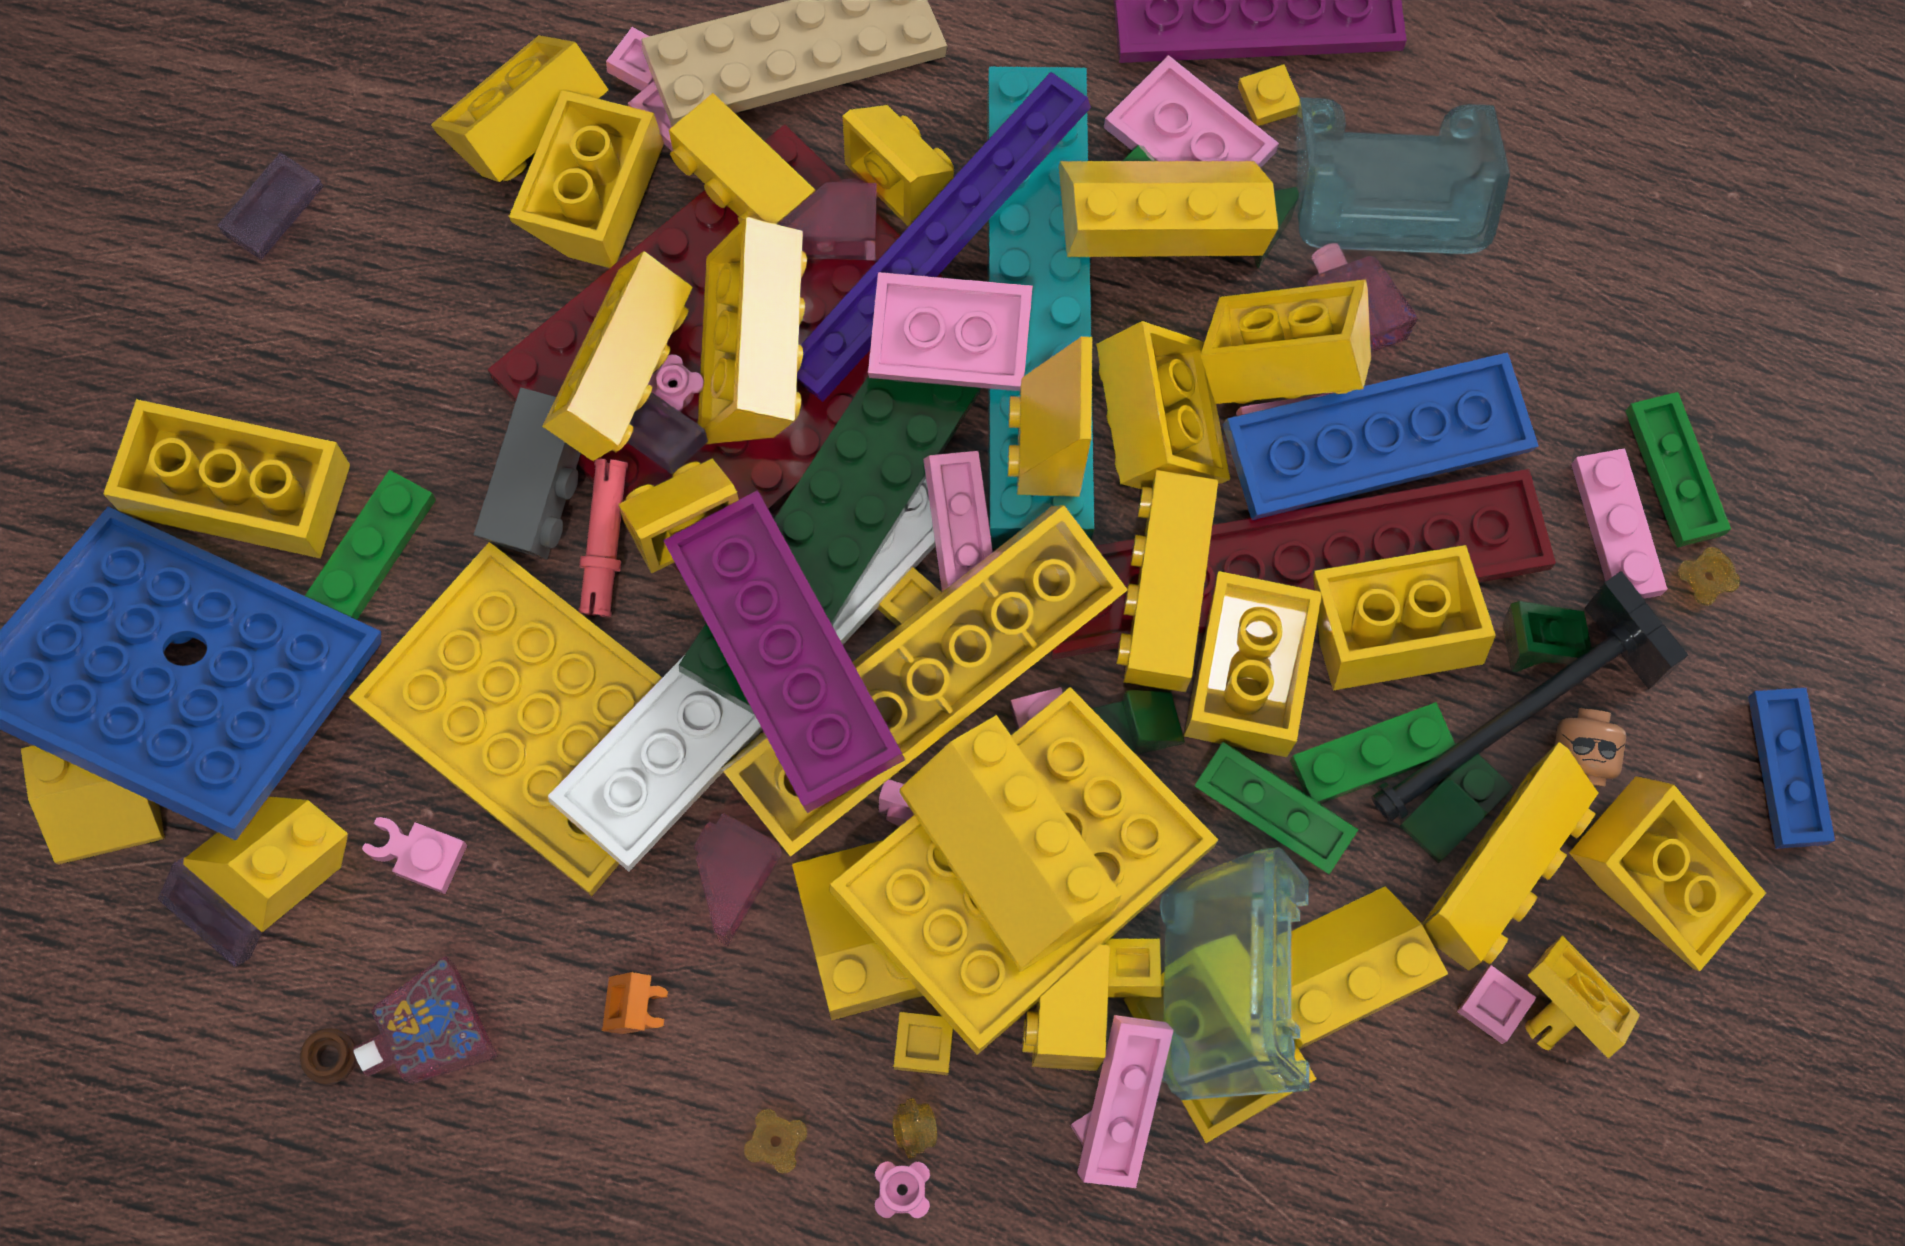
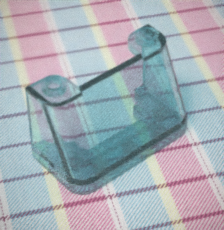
M1300 97L1297 112V189L1299 192L1297 213L1299 234L1305 243L1312 247L1328 249L1452 254L1477 253L1492 243L1496 235L1510 178V170L1494 105L1468 104L1460 105L1450 110L1444 116L1441 123L1439 136L1345 132V113L1341 105L1334 100L1325 98Z
M1279 847L1255 850L1179 879L1169 886L1167 894H1163L1161 897V916L1166 925L1163 1022H1167L1174 1030L1161 1082L1167 1083L1171 1092L1181 1100L1310 1091L1309 1063L1306 1060L1296 1061L1294 1057V1039L1300 1038V1027L1291 1019V922L1300 921V910L1297 906L1309 905V880L1283 849Z

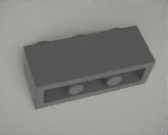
M520 387L473 535L494 545L547 560L550 549L557 546L562 535L563 522L560 518L566 499H570L573 496L577 487L578 471L576 467L581 453L542 427L556 397Z

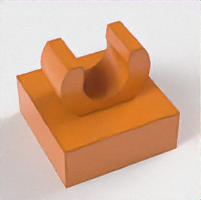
M630 972L609 977L602 1031L626 1034L664 1026V1019L651 1017L647 1012L649 998H667L668 991L661 986H650L651 975Z

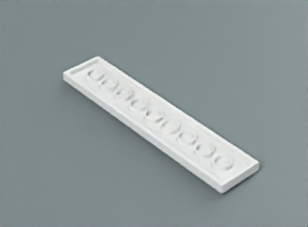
M926 479L834 623L833 628L842 644L879 607L880 602L912 567L916 568L936 546ZM683 657L548 795L549 802L628 872L723 773L721 768L763 730L754 714L679 672V663Z

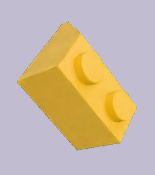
M888 105L849 110L842 116L845 165L909 227L954 178V166L951 160L941 149H932L921 138V134L912 120L904 115L899 117Z
M712 458L702 464L700 462H691L682 466L673 474V478L655 487L651 484L641 486L628 494L626 501L618 505L624 523L652 574L674 563L663 541L664 539L739 499L734 485Z
M36 746L21 748L28 801L56 864L59 865L165 839L159 804Z
M268 797L237 840H233L218 832L185 857L183 865L257 929L264 932L341 868L348 833L309 800Z
M1097 945L1040 997L1035 1012L1027 1011L1023 1026L1022 1052L1032 1053V1067L1097 1071L1104 1061L1106 1055L1110 945Z

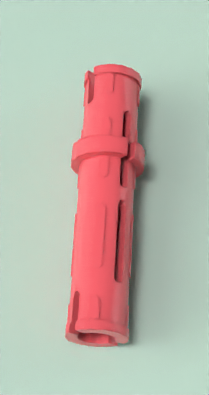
M596 459L586 556H580L579 567L584 568L578 612L588 616L600 615V617H611L615 572H620L621 561L617 560L621 511L618 504L623 502L628 463L617 460H610V463H607L606 459Z

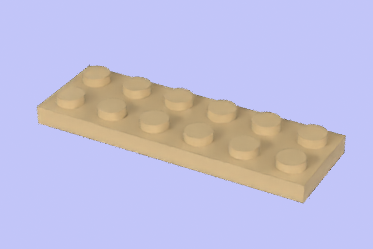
M789 0L641 39L642 52L671 126H674L712 93L734 113L942 58L946 56L947 50L946 41L928 0Z

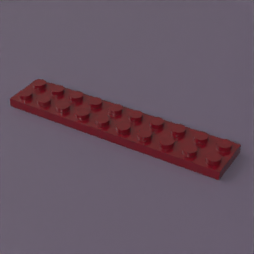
M1530 469L1288 511L1255 520L1249 518L1212 525L1198 633H1204L1206 629L1218 571L1315 591L1313 575L1314 571L1463 545L1467 547L1478 583L1551 570L1556 561ZM1134 539L1096 545L1095 547L1126 588L1128 583L1138 584L1140 567L1131 566ZM1127 591L1051 650L1052 660L1118 648L1121 633H1131L1133 616L1124 615Z

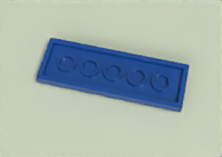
M1508 352L1364 386V389L1353 390L1344 394L1333 393L1227 418L1222 424L1252 520L1529 453L1539 446Z

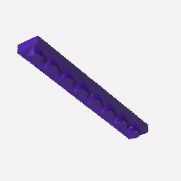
M1050 72L801 344L803 359L797 372V382L823 402L870 351L878 272L937 277L1091 108L1088 97Z

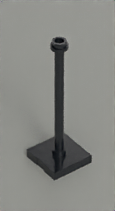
M1620 571L1604 582L1585 607L1588 614L1607 636L1605 640L1392 788L1385 782L1378 786V792L1371 796L1372 801L1388 822L1396 818L1403 819L1408 815L1405 807L1406 804L1620 654L1648 690L1665 679L1689 655L1655 615L1624 573Z

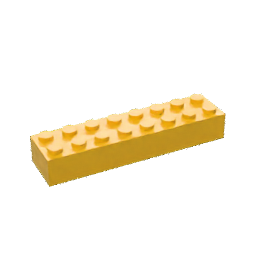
M1064 505L1051 506L852 662L898 744L905 761L809 813L805 811L764 732L752 740L721 769L791 857L1128 589Z

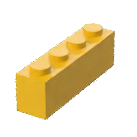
M645 251L620 268L542 427L592 461L611 450L614 452L619 451L627 443L633 432V426L629 423L634 412L643 406L651 394L652 386L648 382L653 372L660 368L669 355L670 347L666 344L671 333L680 327L688 314V308L684 305L693 287Z
M1156 470L1152 488L1142 487L1138 517L1147 518L1145 536L1135 535L1131 557V566L1140 567L1137 585L1128 583L1124 605V615L1133 616L1131 633H1121L1116 664L1126 666L1124 683L1186 692L1193 672L1218 487V480Z

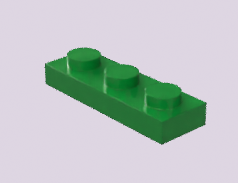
M1675 392L1631 403L1625 412L1677 548L1725 536L1731 530V527L1679 393Z
M388 470L305 594V597L357 620L435 503L436 499L433 493Z
M1435 702L1294 754L1290 762L1304 794L1322 804L1424 766L1455 745V742L1438 704Z
M1222 742L1194 786L1328 874L1331 873L1359 830L1226 742Z

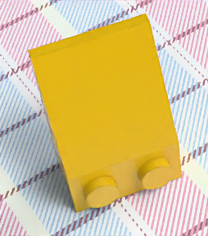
M1081 336L1021 378L1019 397L1010 396L1009 428H1018V445H1009L1008 477H1017V495L1080 497L1091 443L1092 337Z
M1218 571L1192 689L1184 733L1185 737L1219 744L1226 742L1233 747L1282 757L1289 755L1297 742L1322 592Z
M1635 776L1569 852L1603 892L1691 968L1697 971L1702 970L1766 894L1763 888L1674 784Z
M883 840L792 864L831 1020L923 996L829 892L830 883Z

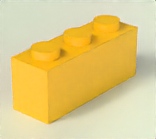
M714 93L709 95L669 129L673 150L670 155L675 164L688 176L694 173L705 184L704 188L709 197L719 207L725 208L728 206L739 216V223L748 217L798 230L817 213L816 190Z

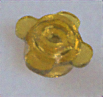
M1715 547L1706 548L1702 555L1694 561H1683L1678 568L1679 577L1684 581H1688L1695 591V600L1701 605L1708 606L1713 604L1716 596L1725 591L1734 592L1740 585V577L1735 573L1732 561ZM1705 573H1711L1713 575V580H1707L1705 578Z
M914 1098L907 1099L906 1104H899L897 1114L893 1116V1133L896 1143L900 1148L904 1147L909 1159L915 1158L916 1153H924L925 1149L935 1147L937 1142L936 1121L928 1103L917 1104Z
M771 1109L762 1110L755 1118L757 1127L753 1133V1139L744 1146V1154L752 1163L763 1161L774 1165L776 1171L781 1174L789 1173L796 1166L794 1156L799 1143L807 1138V1128L800 1120L789 1122L777 1117L775 1111ZM774 1136L781 1138V1144L777 1147L772 1146L770 1143L771 1138Z

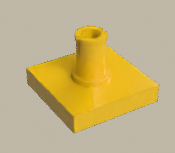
M1562 935L1546 949L1528 974L1529 978L1552 1002L1533 1019L1527 1021L1525 1028L1530 1037L1534 1039L1547 1026H1551L1543 1033V1038L1537 1042L1540 1047L1549 1051L1561 1038L1577 1026L1607 1058H1610L1625 1045L1640 1014Z

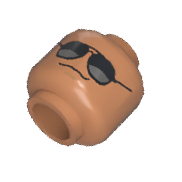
M1579 708L1577 718H1565L1559 722L1555 745L1560 742L1570 750L1593 786L1605 787L1606 779H1614L1621 773L1626 732L1621 726L1610 723L1611 713Z

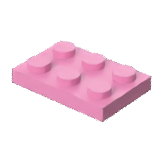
M1169 55L1105 118L1104 128L1133 151L1138 145L1144 146L1156 161H1255L1261 168L1276 153L1279 144Z
M878 272L868 368L869 378L1020 391L1021 378L1025 374L1033 286Z

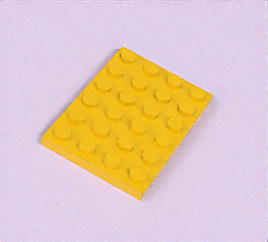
M489 542L350 695L349 699L590 896L595 894L619 865L614 858L549 802L548 795L662 677Z
M1071 687L1011 736L1122 894L1109 918L1020 972L915 815L830 883L829 892L977 1055L1032 1008L1049 988L1097 945L1106 943L1212 850L1218 842V839Z

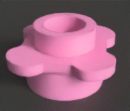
M668 355L662 366L652 374L648 384L652 386L650 395H655L656 400L664 407L665 411L678 413L692 401L695 393L702 391L704 381L701 374L697 372L692 373L683 366L681 357ZM671 380L678 382L677 386L673 388L669 387L668 383Z
M887 1161L877 1167L875 1177L880 1183V1197L875 1201V1210L881 1217L890 1218L895 1213H909L913 1218H921L928 1212L930 1204L925 1198V1182L929 1179L930 1172L925 1164L914 1162L909 1167L895 1166ZM901 1184L906 1185L908 1188V1192L905 1195L897 1193V1187Z

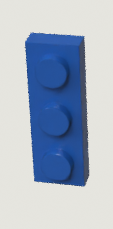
M1807 688L1753 692L1748 696L1775 849L1822 846L1834 842L1835 837Z

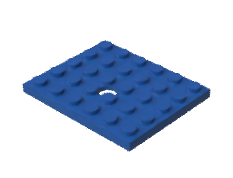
M107 507L0 629V730L233 840H237L381 645V631L111 507ZM192 638L199 639L207 647L205 656L192 665H175L164 656V651L170 643L181 644L188 642Z

